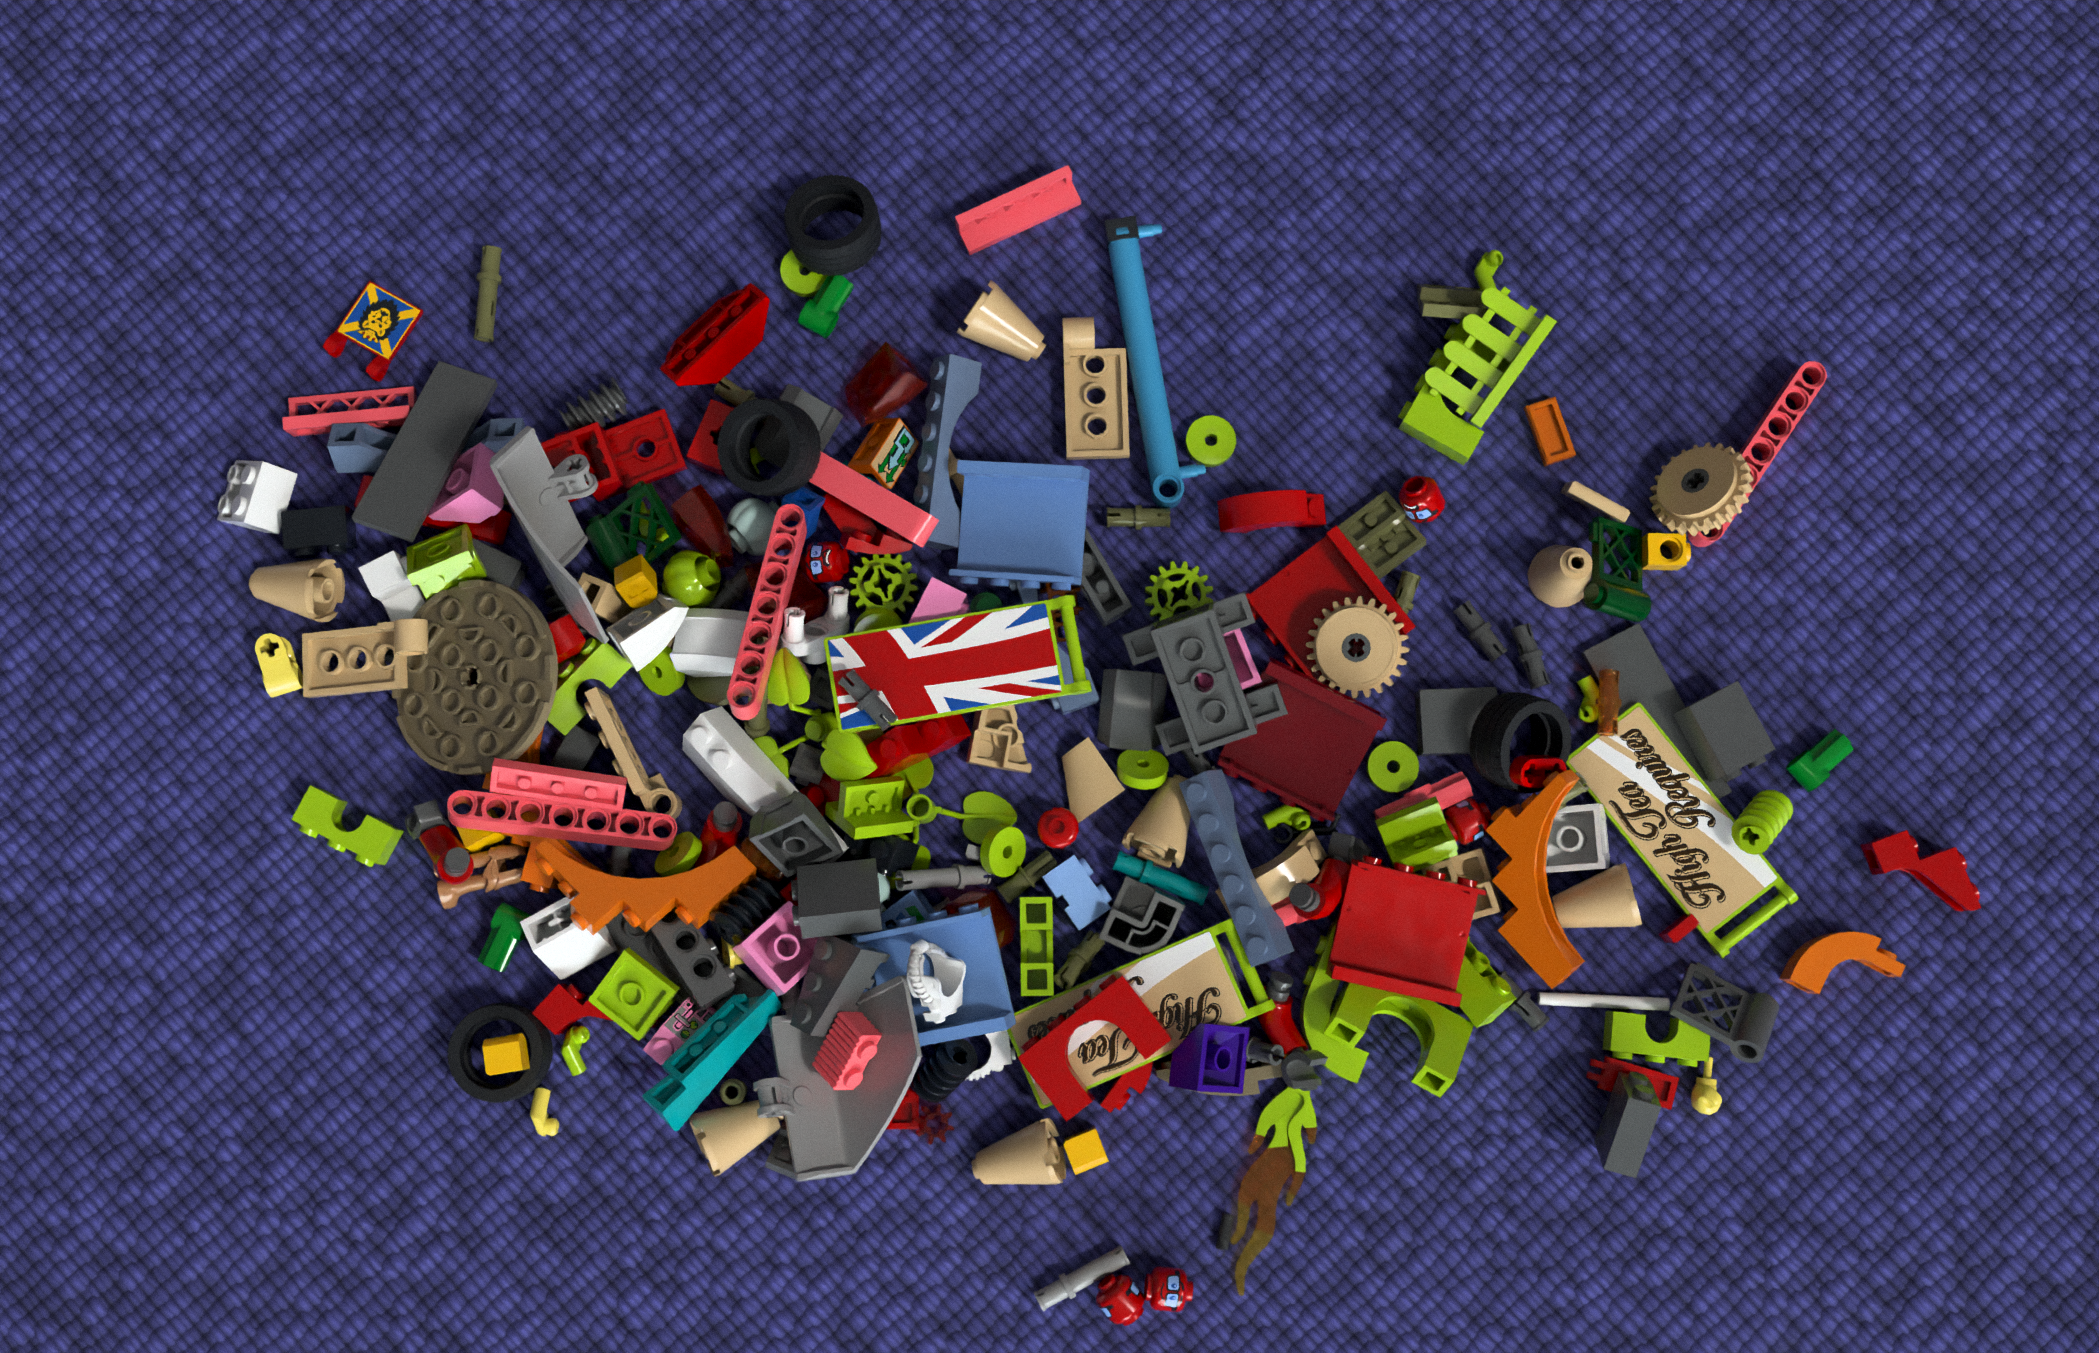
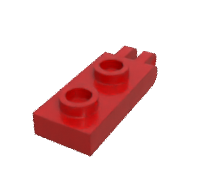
M1605 1056L1604 1062L1590 1059V1066L1601 1069L1600 1075L1588 1071L1586 1078L1598 1081L1597 1088L1612 1092L1618 1072L1626 1074L1638 1072L1651 1080L1661 1107L1669 1110L1672 1109L1679 1082L1678 1077Z

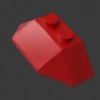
M752 283L745 285L741 290H736L718 299L673 342L660 370L677 386L717 384L763 341L770 299Z

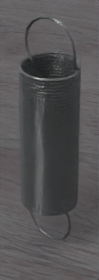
M1222 1212L1215 1247L1218 1251L1219 1248L1220 1250H1228L1234 1216L1232 1214H1224L1225 1212Z

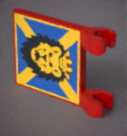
M369 281L336 331L325 340L323 348L330 356L338 358L343 352L348 339L371 352L376 357L368 364L366 372L371 379L380 382L386 375L391 361L424 311Z

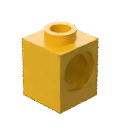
M1647 533L1642 537V570L1678 571L1689 562L1691 546L1690 543H1686V534L1682 536L1678 533ZM1661 545H1666L1671 549V559L1662 556L1660 552Z

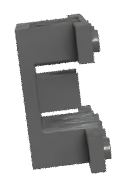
M1245 591L1122 634L1132 665L1160 657L1179 709V716L1155 724L1166 756L1190 747L1193 748L1194 754H1198L1257 734V724L1288 714L1277 682L1245 693L1243 692L1224 639L1225 633L1256 623ZM1205 672L1210 674L1214 680L1212 685L1208 688L1200 687L1196 680V676L1199 673Z

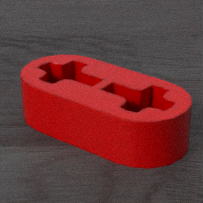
M1522 755L1515 758L1511 763L1509 776L1515 784L1528 788H1543L1542 783L1549 775L1555 771L1558 773L1567 770V767L1562 759L1552 756ZM1531 768V773H1524L1525 770ZM1545 770H1551V772L1545 775Z

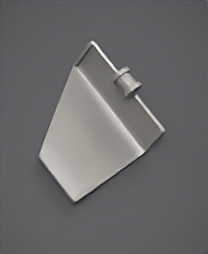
M526 426L490 459V467L558 598L585 630L606 644L610 639L605 634L583 588L564 568L577 556L588 541L568 500L584 498L594 493L598 488L597 478L594 474L590 473L589 461L581 454L567 457L553 469L536 436L535 429Z
M906 975L897 976L862 993L857 1001L860 1005L857 1012L863 1013V1016L867 1017V1020L875 1025L874 1028L879 1029L878 1032L882 1033V1036L877 1044L875 1056L868 1061L862 1073L863 1079L854 1090H834L812 1066V1063L815 1061L814 1058L818 1056L817 1052L821 1050L820 1047L823 1045V1041L826 1040L825 1037L809 1035L790 1025L793 1014L774 1016L769 1020L778 1077L766 1078L753 1083V1091L758 1094L760 1106L757 1109V1115L759 1118L785 1116L796 1181L840 1177L856 1173L883 1135L899 1108L922 1058Z

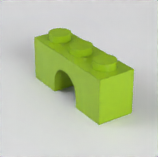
M589 638L586 640L580 654L572 662L567 661L559 668L556 695L547 720L566 736L588 713L576 700V691L579 685L588 679H597L611 689L632 665L608 642L604 644L597 638Z
M310 785L291 819L300 824L298 830L314 838H317L318 834L329 839L327 842L328 846L343 853L346 849L356 853L355 860L369 867H373L374 864L386 865L404 831L376 816L366 815L362 824L356 830L349 832L342 824V813L348 802L320 787Z
M1020 897L1021 996H1054L1052 897Z
M1605 1011L1602 1050L1613 1051V1058L1632 1060L1633 1053L1644 1054L1645 1061L1665 1063V1057L1678 1058L1677 1065L1697 1067L1698 1061L1709 1062L1710 1035L1678 1018H1670L1668 1034L1664 1039L1655 1042L1646 1032V1015Z

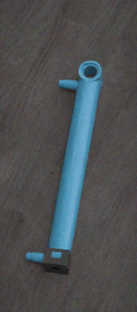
M1136 216L1105 220L1104 234L1107 251H1109L1136 400L1152 490L1151 497L1158 507H1170L1172 509L1182 499L1184 493L1182 479L1205 474L1206 468L1204 464L1179 467L1139 246V238L1161 234L1162 226L1161 224L1137 226ZM1165 484L1172 485L1176 490V494L1172 497H1165L1160 493L1159 488Z

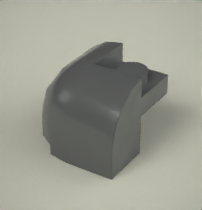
M1126 875L1099 938L1128 952L1140 955L1154 952L1165 946L1171 938L1185 908V903L1159 888H1154Z

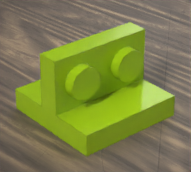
M467 523L407 547V577L412 586L418 584L427 601L441 590H449L458 586L459 582L480 580L487 577V571L473 546L472 533Z
M900 776L840 782L839 801L826 802L825 815L854 840L913 832L914 820L902 811L905 780Z
M1436 796L1375 820L1393 867L1395 862L1414 866L1413 872L1458 855V846L1445 821Z
M628 947L622 952L588 1001L640 1041L655 1021L671 1008L676 1001L673 997L680 988Z

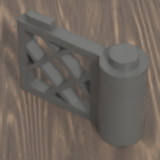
M1699 962L1696 965L1690 963L1686 968L1669 1014L1729 1045L1732 1054L1739 1060L1747 1063L1761 1061L1780 1009L1778 1002L1769 994H1750L1714 975V970ZM1692 977L1703 981L1708 990L1697 991L1691 980ZM1721 994H1727L1737 999V1006L1727 1007ZM1712 996L1718 1009L1708 1011L1702 998ZM1693 1000L1699 1013L1693 1014L1681 1007L1682 1003ZM1722 1016L1728 1026V1031L1717 1027L1712 1018Z

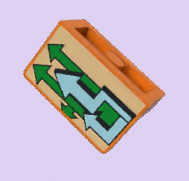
M877 418L848 466L859 474L872 473L885 489H891L917 449L919 442L900 418Z

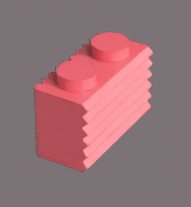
M839 1012L837 1014V1018L834 1019L835 1023L828 1030L829 1034L825 1036L826 1040L823 1041V1045L820 1047L821 1050L817 1052L818 1056L814 1058L815 1061L812 1063V1066L834 1090H854L863 1079L862 1073L868 1061L877 1052V1044L882 1033L878 1032L879 1029L874 1028L875 1025L871 1024V1021L867 1020V1017L863 1016L864 1014L861 1012Z

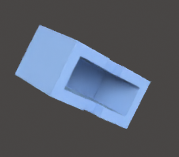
M1073 855L1045 874L1042 879L1056 899L1063 896L1069 905L1064 911L1077 930L1080 931L1111 909L1108 902L1112 898L1102 884L1097 887L1089 877L1094 872L1083 857L1078 860Z

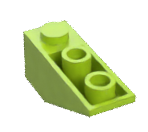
M1468 936L1456 991L1462 994L1460 1008L1474 1026L1478 1028L1494 1021L1517 998L1511 992L1508 982L1497 975L1490 966L1487 956L1476 949Z

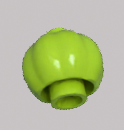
M693 550L680 551L672 556L665 566L663 572L664 581L662 582L663 593L666 596L682 601L689 609L704 608L713 601L719 591L721 580L719 566L714 560L703 553Z

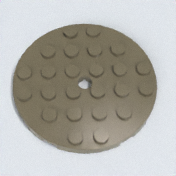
M483 580L459 582L458 586L449 590H441L432 596L413 616L412 619L428 620L429 653L407 656L408 688L392 690V698L397 700L399 716L396 719L407 743L421 759L442 771L460 775H482L492 772L494 758L513 761L518 759L527 751L542 731L551 712L556 695L558 659L549 625L541 611L526 595L508 585ZM475 669H477L476 682L478 684L471 685L470 675Z

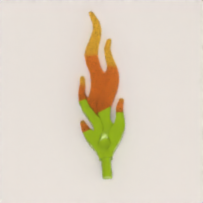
M1287 1085L1274 1096L1260 1113L1253 1140L1248 1147L1249 1154L1255 1153L1262 1145L1268 1129L1273 1124L1275 1125L1273 1138L1267 1148L1250 1166L1239 1188L1237 1227L1230 1239L1232 1245L1237 1244L1244 1236L1249 1220L1250 1207L1256 1199L1258 1202V1216L1254 1232L1236 1262L1235 1281L1240 1296L1244 1295L1245 1275L1249 1265L1268 1245L1274 1235L1276 1206L1282 1186L1290 1174H1292V1182L1285 1197V1204L1291 1206L1295 1195L1302 1185L1306 1173V1158L1301 1137L1302 1125L1305 1128L1309 1144L1315 1143L1317 1133L1316 1115L1310 1098V1091L1292 1089Z

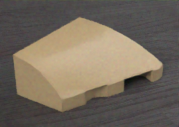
M1014 705L975 711L966 763L1013 772L1031 773L1032 766L1031 763L1027 762L1023 743L1025 742L1022 732L1017 727L1018 717Z
M1089 737L1062 756L1069 808L1076 816L1078 823L1125 791Z
M1483 847L1458 854L1421 869L1424 875L1426 874V869L1445 873V880L1457 882L1458 877L1478 881L1476 887L1486 890V895L1478 894L1472 920L1501 912L1503 909L1496 885L1492 882L1493 876Z

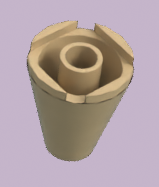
M990 280L987 285L992 290L989 294L982 291L964 318V323L967 324V327L964 330L959 326L956 333L1028 362L1030 358L1037 360L1046 346L1042 342L1044 335L994 281Z
M1566 545L1549 546L1541 550L1530 564L1527 573L1529 587L1538 600L1552 607L1561 608L1574 605L1584 598V591L1592 580L1591 556L1584 549Z
M321 558L259 567L249 578V588L253 596L259 600L317 622H329L338 614V612L334 611L336 604L343 603L345 580L342 569L336 568L334 565L336 563L334 559Z
M1174 775L1173 778L1167 777L1166 782L1157 789L1124 834L1122 844L1128 851L1133 846L1138 850L1136 856L1143 860L1154 861L1153 864L1170 868L1172 862L1176 863L1177 868L1181 867L1185 857L1191 814L1178 783L1187 780V778L1180 775Z
M1625 863L1616 864L1552 896L1553 908L1562 928L1636 927L1642 925L1639 908Z
M759 1100L694 1113L689 1117V1120L691 1121L690 1125L700 1150L706 1159L708 1158L709 1160L707 1165L712 1175L716 1177L779 1130L781 1127L779 1121L783 1120L784 1116L759 1118L757 1115V1109L760 1108Z
M1050 1118L1041 1119L978 1151L976 1159L972 1160V1170L975 1178L980 1179L983 1184L1057 1185L1063 1183V1179H1066L1065 1155L1063 1146L1058 1147L1054 1138L1059 1136L1054 1122Z

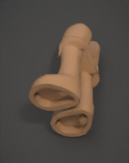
M516 844L490 847L489 850L470 854L473 859L474 869L486 867L484 873L472 875L467 881L457 885H451L442 880L437 881V890L444 910L455 907L459 897L466 893L480 889H486L485 893H488L492 890L497 891L502 887L521 882L523 868H514L507 871L506 860L526 856V848ZM433 865L435 876L439 878L436 869Z

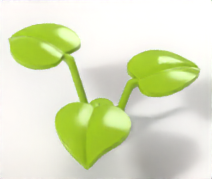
M787 647L781 648L774 656L768 683V699L777 706L788 704L790 710L811 715L812 717L808 719L805 725V735L783 745L779 749L771 736H760L753 741L787 779H789L790 775L788 774L790 764L782 753L809 739L816 742L822 741L821 745L825 750L820 757V763L823 770L831 778L847 782L855 781L871 774L878 766L872 760L865 744L855 732L839 733L835 713L830 711L821 713L820 709L812 710L797 706L806 703L809 699V680L796 656Z
M930 758L893 775L900 776L905 780L903 799L908 798L912 794L906 808L909 816L914 819L912 841L904 834H896V836L915 844L919 841L920 823H930L937 814L964 819L962 829L965 836L977 844H982L985 835L994 826L999 824L1012 826L1017 821V813L1005 799L986 791L974 792L964 799L963 809L965 813L954 812L939 806L936 807V804L929 797L920 794L918 790L926 788L932 781L934 767ZM920 845L911 870L929 869L931 854L925 846ZM893 872L891 877L886 876L891 889H897L895 880H902V878L895 877L896 872Z

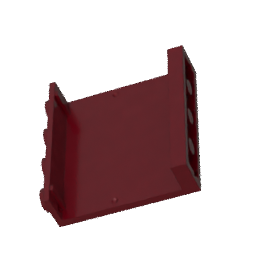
M1270 657L1260 675L1262 683L1255 685L1254 689L1277 682L1288 714L1257 724V734L1225 744L1218 757L1217 764L1222 766L1223 773L1228 776L1238 778L1240 775L1250 780L1249 785L1263 793L1270 790L1278 794V799L1284 804L1295 807L1298 804L1308 809L1307 814L1321 822H1324L1326 818L1333 822L1335 811L1377 731H1381L1387 721L1386 714Z

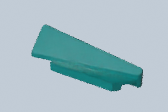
M768 989L762 996L750 998L745 994L733 995L661 1065L669 1075L645 1092L642 1097L671 1129L678 1131L765 1028L769 1020L781 1009L782 1005L775 992Z

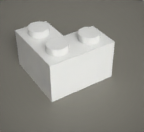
M393 550L358 568L372 597L382 602L391 621L412 619L421 606L427 602L418 584L412 586L407 577V556L403 557Z

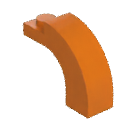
M1835 932L1815 937L1799 947L1788 960L1779 979L1808 994H1820L1831 970L1845 960L1851 959L1860 962L1887 977H1901L1906 965L1896 961L1897 955L1878 948L1881 938L1861 932Z

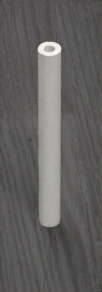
M1538 992L1537 994L1538 1005L1669 1011L1670 1007L1669 998L1553 992Z

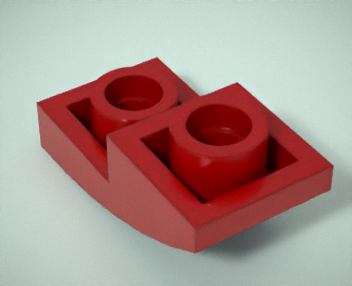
M829 493L822 495V497L826 498L822 507L841 534L843 531L853 534L854 529H858L871 534V540H873L877 528L867 515Z
M889 528L887 531L877 529L873 540H871V534L858 529H854L853 534L843 531L839 541L845 549L867 554L902 553L910 551L913 546L909 540Z

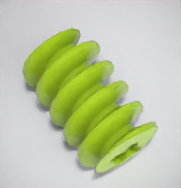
M1764 790L1756 794L1739 815L1738 819L1735 820L1731 828L1735 844L1748 854L1757 855L1765 852L1792 817L1793 805L1790 799L1776 790Z

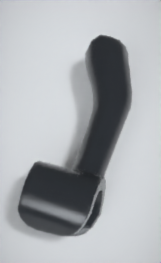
M1335 813V819L1331 822L1330 827L1312 825L1306 830L1312 829L1316 836L1332 835L1333 831L1338 832L1336 827L1341 819V814ZM1284 824L1278 825L1277 827L1286 830L1287 838L1280 840L1273 837V840L1277 844H1285L1292 838L1298 837L1302 831L1290 828Z

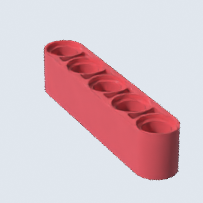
M820 451V461L815 470L816 472L812 475L813 477L809 479L810 483L922 548L925 546L939 522L937 518Z

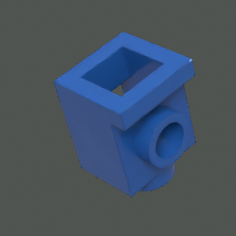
M801 487L799 490L784 496L781 506L795 504L803 510L807 525L806 540L816 532L821 506L825 503L826 498ZM789 521L785 524V526L793 527L796 524H798V522Z

